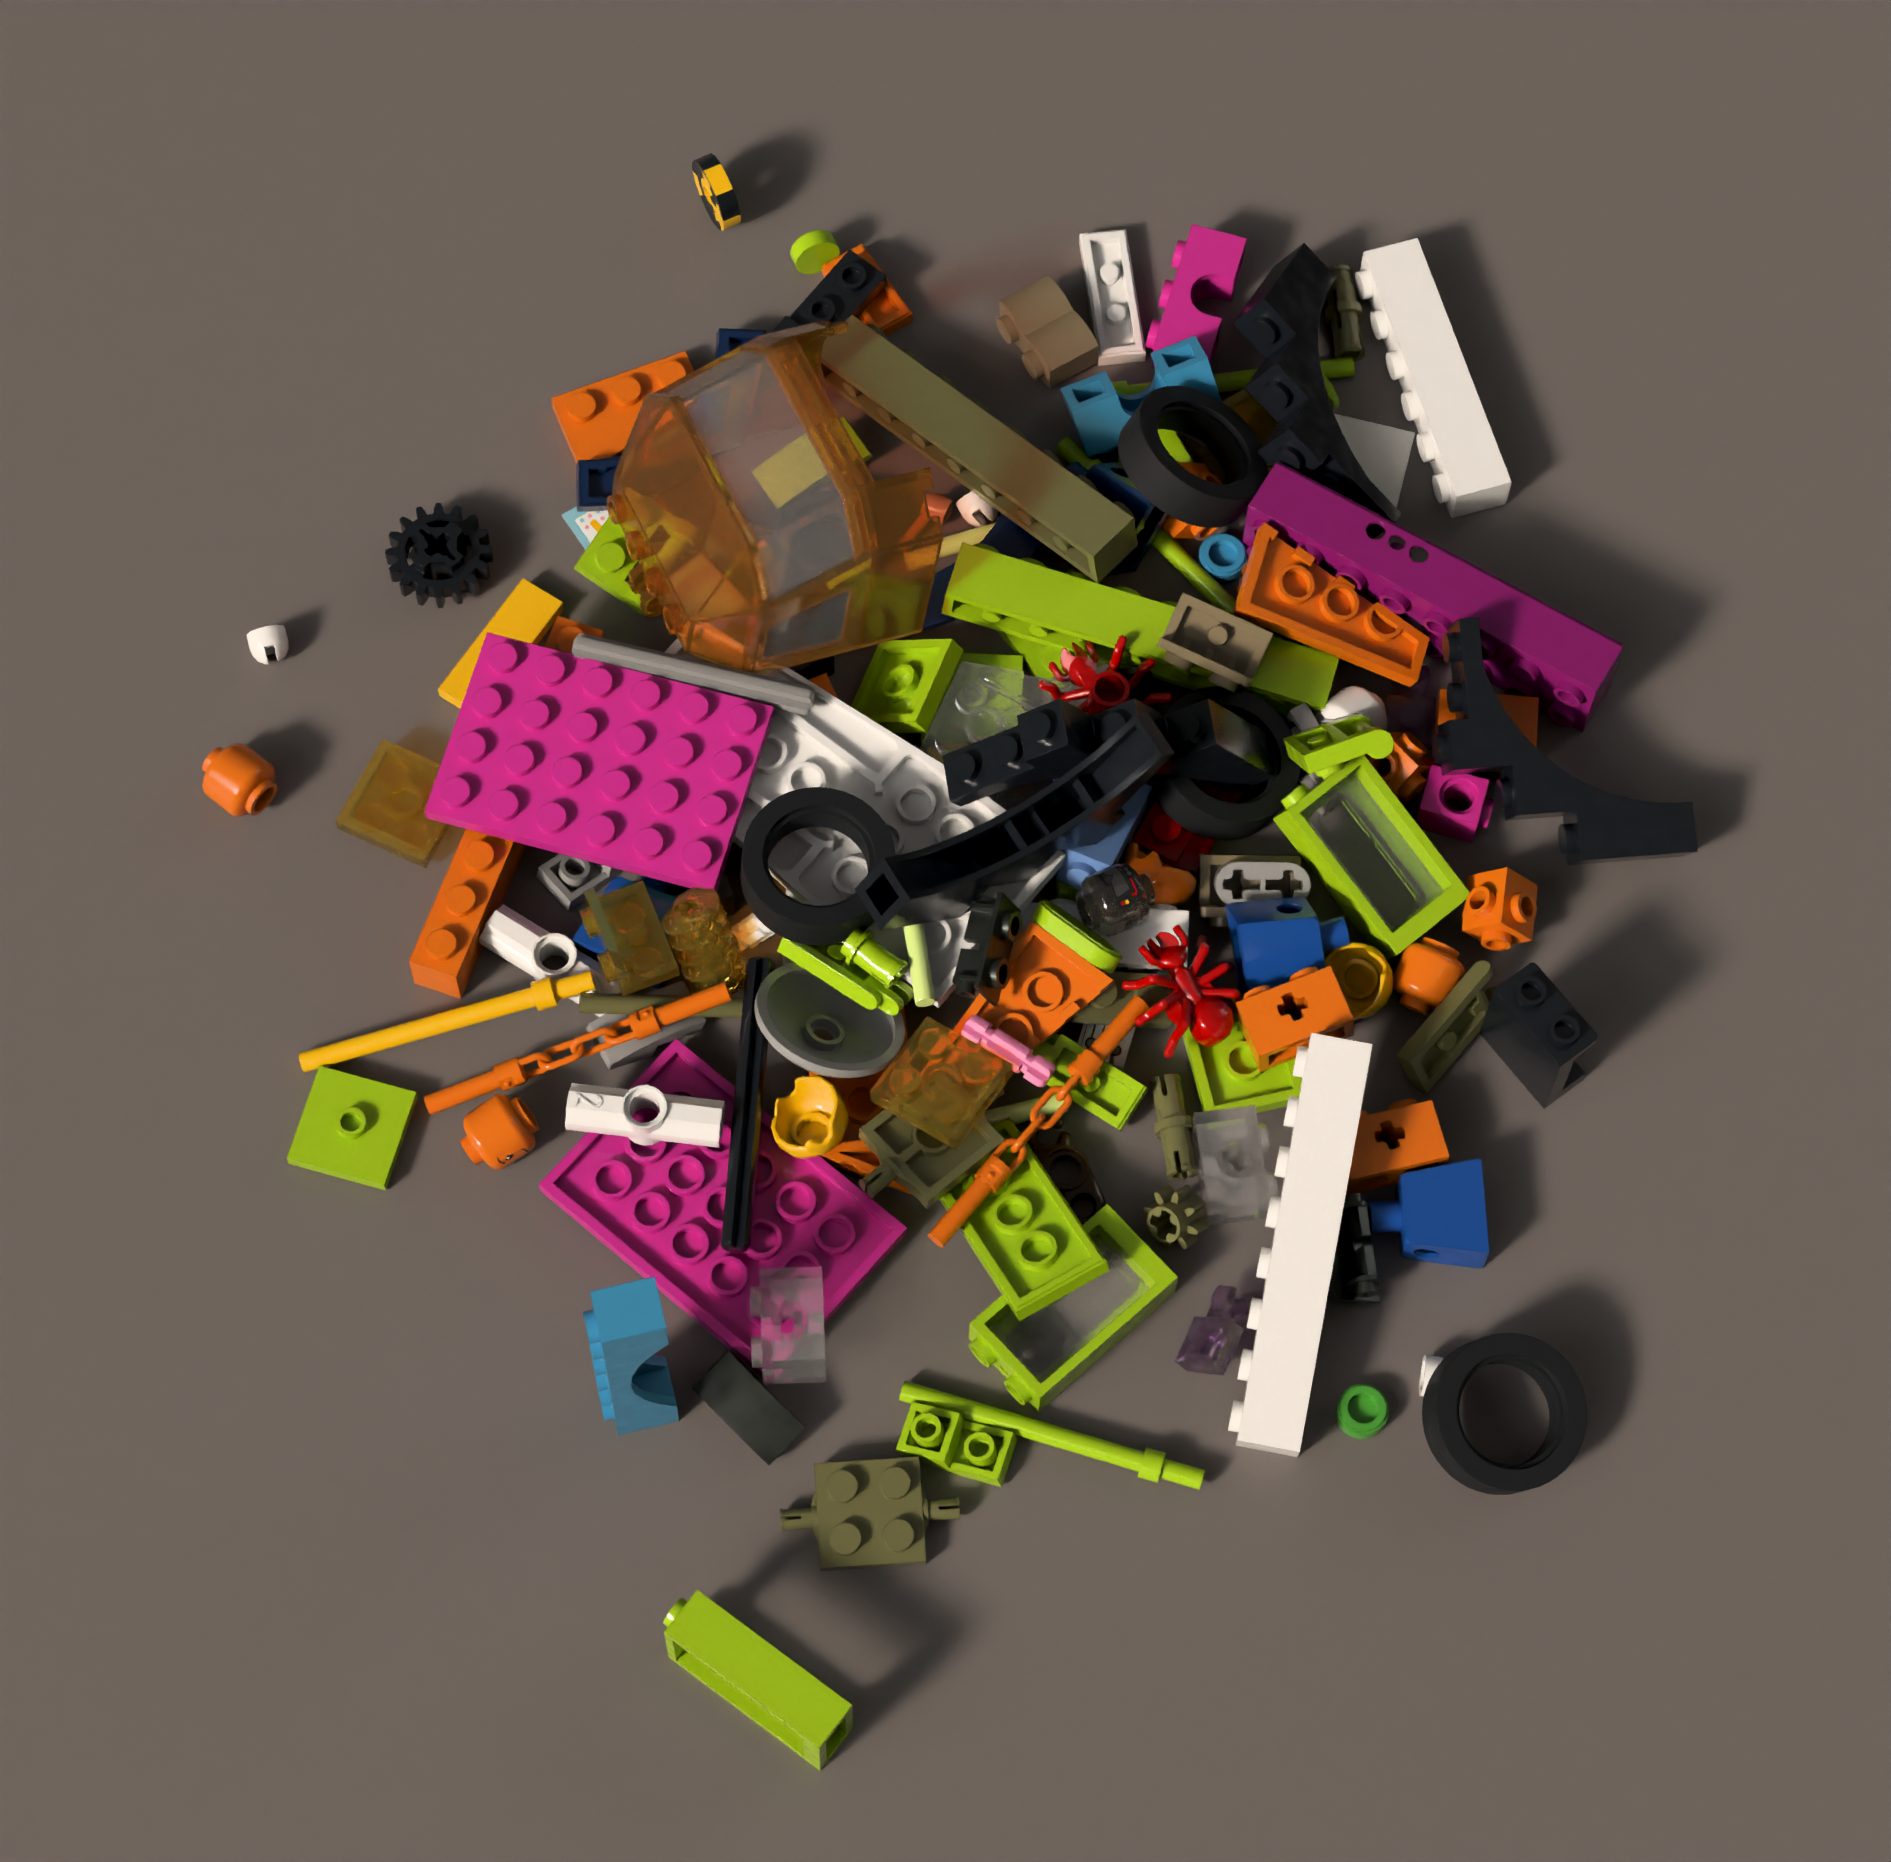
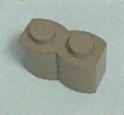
M1049 275L999 301V318L996 320L999 332L1008 344L1015 343L1024 353L1022 354L1023 364L1028 374L1034 380L1040 378L1050 389L1098 363L1099 344L1084 320L1073 310L1061 288Z

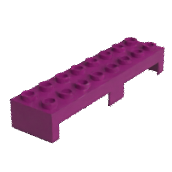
M1275 463L1249 503L1242 541L1246 546L1248 556L1250 555L1257 529L1264 522L1278 531L1277 537L1294 549L1300 546L1314 556L1315 560L1313 562L1335 578L1341 575L1356 586L1354 591L1372 604L1376 602L1381 603L1428 636L1430 639L1425 654L1433 658H1443L1442 637L1444 633H1448V625L1458 619L1479 618L1483 667L1490 683L1502 689L1507 695L1539 697L1538 709L1547 713V716L1554 723L1566 728L1573 727L1583 733L1609 690L1623 649L1622 643L1283 463ZM1372 524H1378L1384 528L1385 535L1380 539H1372L1366 533L1367 527ZM1392 537H1401L1406 545L1404 546L1397 542L1389 545V540ZM1415 547H1422L1428 552V559L1424 562H1415L1411 559L1412 552L1410 550Z

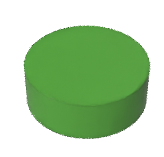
M1356 1384L1350 1386L1341 1394L1336 1406V1420L1339 1427L1347 1435L1357 1439H1368L1376 1436L1384 1428L1389 1416V1404L1385 1395L1378 1388L1369 1384Z

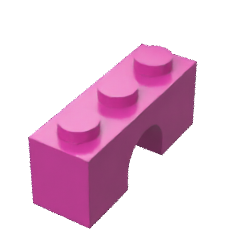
M1194 224L1191 225L1187 241H1177L1171 267L1176 268L1177 272L1174 281L1166 279L1164 282L1158 307L1165 310L1161 321L1152 320L1146 340L1147 348L1153 349L1154 352L1196 336L1208 357L1210 366L1212 365L1219 342L1222 318L1202 313L1194 306V303L1203 298H1218L1229 302L1232 301L1244 262L1247 238ZM1152 360L1151 367H1152V368H1155L1154 363H1153V360Z

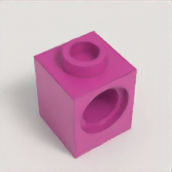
M1431 765L1416 823L1422 830L1472 843L1477 826L1487 829L1494 804L1493 799L1485 797L1489 780L1469 774L1442 776L1441 767ZM1450 799H1457L1464 802L1468 809L1455 811L1450 809L1445 802Z

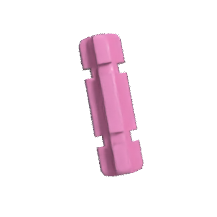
M972 1015L968 1019L961 1032V1037L975 1047H984V1053L1015 1073H1024L1023 1078L1037 1087H1044L1049 1082L1056 1068L1052 1062L1041 1055L1035 1057L1032 1055L1033 1050L998 1028L993 1030V1024L982 1017Z

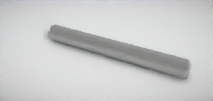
M584 633L578 634L572 645L574 657L589 658L770 705L780 710L807 715L812 710L814 704L815 689L799 683Z

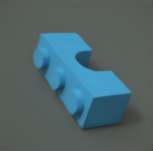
M1196 336L1150 353L1155 366V375L1151 384L1140 393L1123 395L1116 392L1106 371L1060 388L1076 435L1088 458L1116 450L1118 448L1120 432L1147 395L1158 388L1165 386L1189 387L1209 394L1221 401L1208 357Z

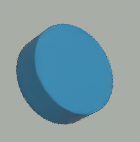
M1216 533L1206 538L1201 544L1198 563L1219 584L1231 583L1242 575L1241 569L1247 562V549L1245 544L1235 535Z

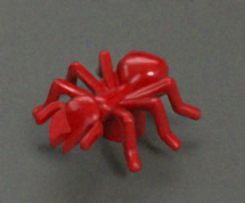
M1121 635L1115 645L1108 669L1096 674L1099 656L1090 642L1085 643V649L1090 656L1088 658L1086 652L1079 645L1072 642L1075 656L1070 654L1066 648L1061 650L1060 663L1066 674H1063L1054 662L1049 663V669L1059 682L1070 681L1071 684L1083 688L1070 692H1061L1055 683L1044 680L1039 681V688L1050 692L1054 700L1061 698L1069 702L1088 698L1077 708L1086 713L1088 712L1089 715H1094L1131 700L1129 698L1130 690L1138 687L1144 675L1154 667L1155 661L1153 658L1147 659L1127 681L1123 675L1117 672L1127 643V637ZM1152 694L1144 699L1142 703L1149 707L1156 703H1168L1171 701V694Z
M1176 925L1173 931L1179 938L1180 945L1174 935L1160 932L1155 937L1160 947L1150 938L1146 941L1148 948L1142 945L1138 949L1150 965L1158 966L1159 969L1167 971L1171 978L1159 974H1150L1137 980H1125L1122 983L1124 990H1139L1149 985H1160L1174 989L1167 997L1137 1016L1134 1021L1137 1026H1142L1165 1010L1169 1020L1177 1025L1170 1035L1163 1054L1166 1058H1171L1174 1055L1178 1042L1188 1027H1190L1192 1036L1205 1047L1219 1045L1231 1034L1234 1016L1230 1006L1218 998H1229L1230 1004L1235 1008V1002L1242 1000L1240 999V991L1238 989L1214 988L1210 983L1222 974H1227L1234 970L1232 962H1223L1205 975L1196 977L1210 951V944L1207 943L1205 936L1201 935L1197 938L1196 950L1198 953L1190 968L1184 966L1187 959L1186 948L1189 944V938L1179 925Z

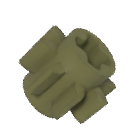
M1167 1185L1155 1192L1156 1200L1143 1208V1211L1148 1214L1147 1233L1161 1242L1164 1249H1168L1178 1242L1185 1250L1199 1241L1197 1234L1210 1227V1223L1205 1220V1205L1207 1203L1197 1194L1191 1192L1189 1185H1185L1177 1191H1174L1170 1185Z

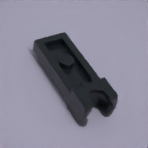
M849 250L791 316H785L768 335L766 348L771 358L779 360L789 351L798 350L794 357L795 365L798 368V377L801 380L808 379L816 370L812 351L851 315L858 318L887 286L886 275Z

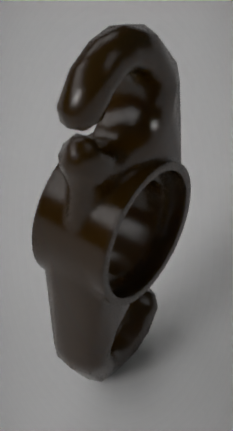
M1045 1115L1046 1119L1044 1122L1048 1121L1052 1115ZM1060 1118L1052 1128L1062 1129L1064 1125L1063 1120ZM1038 1129L1027 1144L1071 1209L1075 1200L1079 1198L1088 1199L1094 1205L1093 1212L1089 1216H1077L1083 1225L1106 1205L1105 1197L1089 1167L1088 1160L1079 1149L1073 1147L1072 1139L1068 1132L1062 1131L1054 1145H1045L1038 1141L1037 1136L1040 1131ZM1060 1160H1070L1079 1167L1080 1176L1072 1183L1063 1184L1053 1178L1050 1171L1051 1167Z

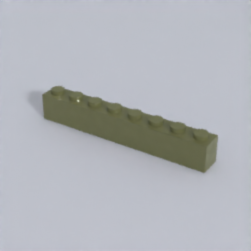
M851 315L812 351L820 381L1096 583H1099L1138 546L1135 517L1123 503L1108 500L1099 493L1096 486L1083 475L1077 477L1065 469L1052 452L1046 449L1041 451L1029 443L1025 435L1012 424L1004 425L992 416L990 410L980 400L975 398L972 400L968 399L957 390L948 377L940 373L935 375L925 368L912 351L908 349L900 350L889 342L886 335L873 324L867 326Z

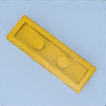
M522 578L438 688L439 696L456 707L461 708L487 632L538 645L555 622L557 615L560 616L563 612V602Z

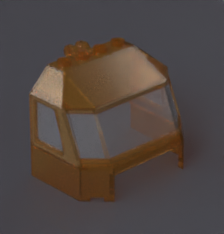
M819 321L760 335L668 386L645 395L615 471L612 495L607 497V509L611 521L615 525L620 524L625 534L629 556L633 561H639L629 571L630 580L628 582L635 595L641 594L640 608L646 617L655 618L663 614L667 630L671 635H677L686 653L717 665L762 675L922 632L943 541L940 517H930L925 490L934 488L931 470L929 467L874 481L817 378L824 338L846 333L848 322L831 324L830 321Z

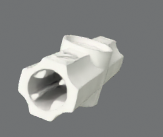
M504 904L493 912L479 937L481 945L527 972L535 980L551 976L554 981L591 970L595 978L597 990L586 993L627 994L630 988V981L577 950L573 941L567 936L546 931ZM556 955L568 961L563 968L558 970H550L542 965V962L547 957ZM579 995L569 997V999L579 1004ZM595 1014V1015H597L598 1017H601V1016L604 1015V1014Z
M571 1083L566 1104L565 1128L566 1130L628 1137L634 1143L643 1146L665 1141L719 1148L724 1125L725 1101L663 1094L659 1089L650 1085H638L628 1090ZM642 1108H650L658 1113L654 1120L646 1123L638 1122L632 1118L635 1112Z

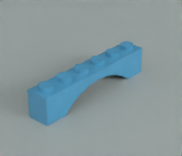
M655 1276L590 1291L593 1310L584 1311L583 1316L604 1421L614 1419L618 1435L679 1421L677 1403L666 1357L653 1355L669 1345L667 1327Z

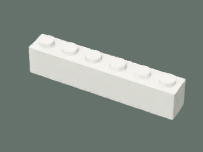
M1418 238L1364 251L1360 271L1355 273L1356 287L1362 300L1368 299L1373 311L1370 314V321L1376 339L1384 340L1388 351L1385 358L1389 375L1392 380L1398 379L1403 390L1401 404L1404 415L1408 421L1414 420L1419 434H1417L1416 441L1420 457L1423 462L1429 461L1433 469L1432 485L1437 501L1440 504L1445 502L1451 519L1505 505L1512 481Z

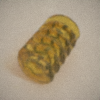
M694 887L686 890L675 899L672 908L662 917L661 925L665 933L669 934V944L672 949H675L674 955L678 963L682 965L681 971L685 979L689 980V990L694 994L726 982L730 993L734 994L744 988L747 961L740 950L737 938L733 934V928L727 919L725 909L720 903V897L716 890L710 888Z

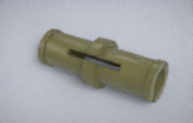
M1334 265L1328 267L1336 276V279L1326 294L1328 307L1325 309V320L1332 328L1335 359L1352 357L1353 361L1356 362L1362 359L1366 353L1363 347L1360 328L1363 309L1362 305L1356 301L1353 269L1348 265Z
M1164 1074L1165 1083H1161L1159 1076L1149 1081L1158 1120L1153 1126L1155 1136L1161 1139L1167 1179L1180 1181L1184 1180V1171H1187L1189 1179L1199 1174L1191 1133L1195 1130L1193 1118L1188 1116L1186 1112L1181 1076L1179 1074Z

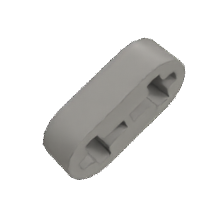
M1273 860L1228 861L1220 866L1215 873L1213 882L1215 892L1226 904L1283 898L1280 889L1265 888L1266 880L1282 879L1283 871L1291 870L1292 877L1301 880L1300 888L1292 889L1290 898H1306L1309 895L1311 883L1305 869L1297 863ZM1237 869L1241 870V874L1245 879L1259 880L1258 888H1243L1241 897L1236 898L1233 897L1232 891L1229 888L1223 887L1224 879L1232 878L1233 870Z

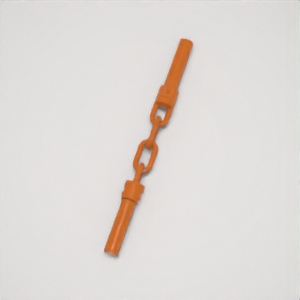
M723 982L657 1008L651 1005L630 1013L628 1018L615 1022L608 1027H602L580 1035L575 1039L557 1044L542 1052L533 1053L520 1059L515 1057L494 1065L493 1070L425 1095L424 1102L430 1115H433L493 1091L502 1089L504 1092L523 1085L530 1078L572 1063L581 1057L591 1056L635 1038L641 1040L662 1032V1027L732 1001L727 983ZM630 1025L632 1032L621 1036L618 1035L616 1030ZM604 1035L606 1042L585 1049L584 1042ZM568 1048L573 1053L555 1061H552L550 1055ZM537 1060L539 1067L526 1072L524 1065Z
M1138 996L1132 997L1088 1049L1078 1054L1077 1059L1069 1064L1067 1071L1071 1077L1064 1086H1052L1036 1102L1030 1111L1031 1124L1019 1138H1009L1003 1141L974 1174L975 1180L928 1233V1237L937 1246L943 1248L990 1193H996L1024 1161L1027 1153L1025 1144L1038 1129L1045 1130L1051 1128L1063 1116L1072 1103L1070 1092L1078 1083L1088 1086L1093 1081L1095 1074L1100 1073L1103 1062L1136 1025L1134 1022L1135 1018L1149 1009V1006L1143 999ZM1057 1093L1056 1100H1064V1102L1051 1118L1044 1122L1046 1116L1042 1113L1038 1116L1037 1114L1047 1101ZM1009 1146H1012L1010 1149L1011 1153L1016 1154L1019 1152V1154L1007 1166L999 1157Z

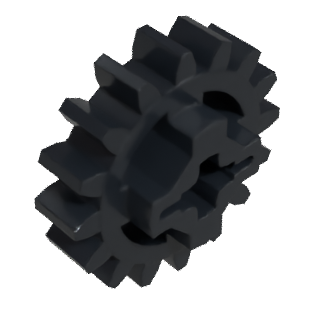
M436 503L434 513L428 515L421 506L417 507V519L412 522L406 517L399 519L402 533L390 531L389 540L392 548L385 550L387 564L391 565L389 567L390 578L392 582L400 581V590L404 597L416 591L418 605L423 606L429 597H433L437 607L443 608L445 598L451 596L458 605L462 604V592L467 589L473 594L480 592L476 578L489 579L490 577L489 565L487 563L493 561L492 546H488L490 544L487 529H479L478 517L475 514L463 520L460 506L456 505L450 514H446L443 511L442 504ZM470 545L472 554L468 564H466L463 557L467 554L466 547ZM411 547H413L416 554L412 557L413 563L409 566L407 562L408 553Z

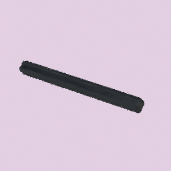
M761 957L749 959L745 974L721 1238L722 1249L730 1252H746L751 1243L768 1040L757 1024L754 1003L761 983L768 974L775 970V963L772 959Z

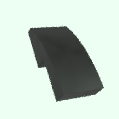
M727 1350L692 1386V1389L768 1465L805 1429V1425L730 1350Z

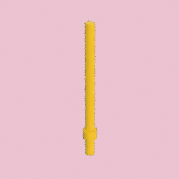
M589 970L554 981L551 976L530 982L531 987L301 1052L299 1053L300 1065L303 1072L318 1069L319 1066L326 1067L533 1007H537L538 1011L559 1006V1000L597 990L595 978L592 971Z

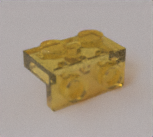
M643 880L598 897L594 888L584 891L587 908L579 910L589 939L599 937L604 952L597 954L607 983L616 980L622 996H626L680 975L678 964Z

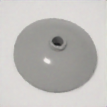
M795 962L783 965L768 974L761 983L754 1003L755 1017L765 1038L787 1060L802 1069L818 1075L832 1078H857L875 1074L888 1067L896 1059L904 1042L905 1026L901 1012L891 1016L877 1007L873 1010L866 1009Z

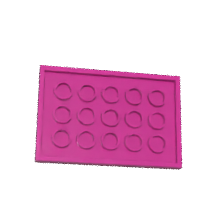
M487 632L424 812L427 819L716 895L775 715L774 707L589 658L574 657L573 654Z
M675 1038L628 1090L638 1085H650L659 1089L663 1094L725 1101L724 1125L719 1148L665 1141L643 1146L634 1143L628 1137L587 1132L539 1183V1189L643 1278L655 1276L657 1289L772 1384L907 1235V1227L872 1198L868 1197L867 1194L822 1157L816 1156L800 1159L782 1150L776 1143L771 1130L773 1117L762 1109L751 1243L746 1252H730L722 1249L721 1238L735 1086ZM642 1108L636 1111L632 1118L638 1122L646 1123L654 1120L658 1113L650 1108Z

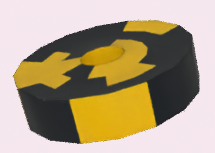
M712 153L692 162V171L695 183L713 223L721 231L739 225L741 222L739 205L729 178L719 160Z

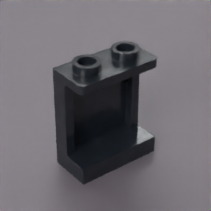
M1533 962L1494 989L1479 1033L1544 1109L1583 1081L1585 1072L1574 1060L1593 1046L1598 1038L1596 1032L1539 966Z

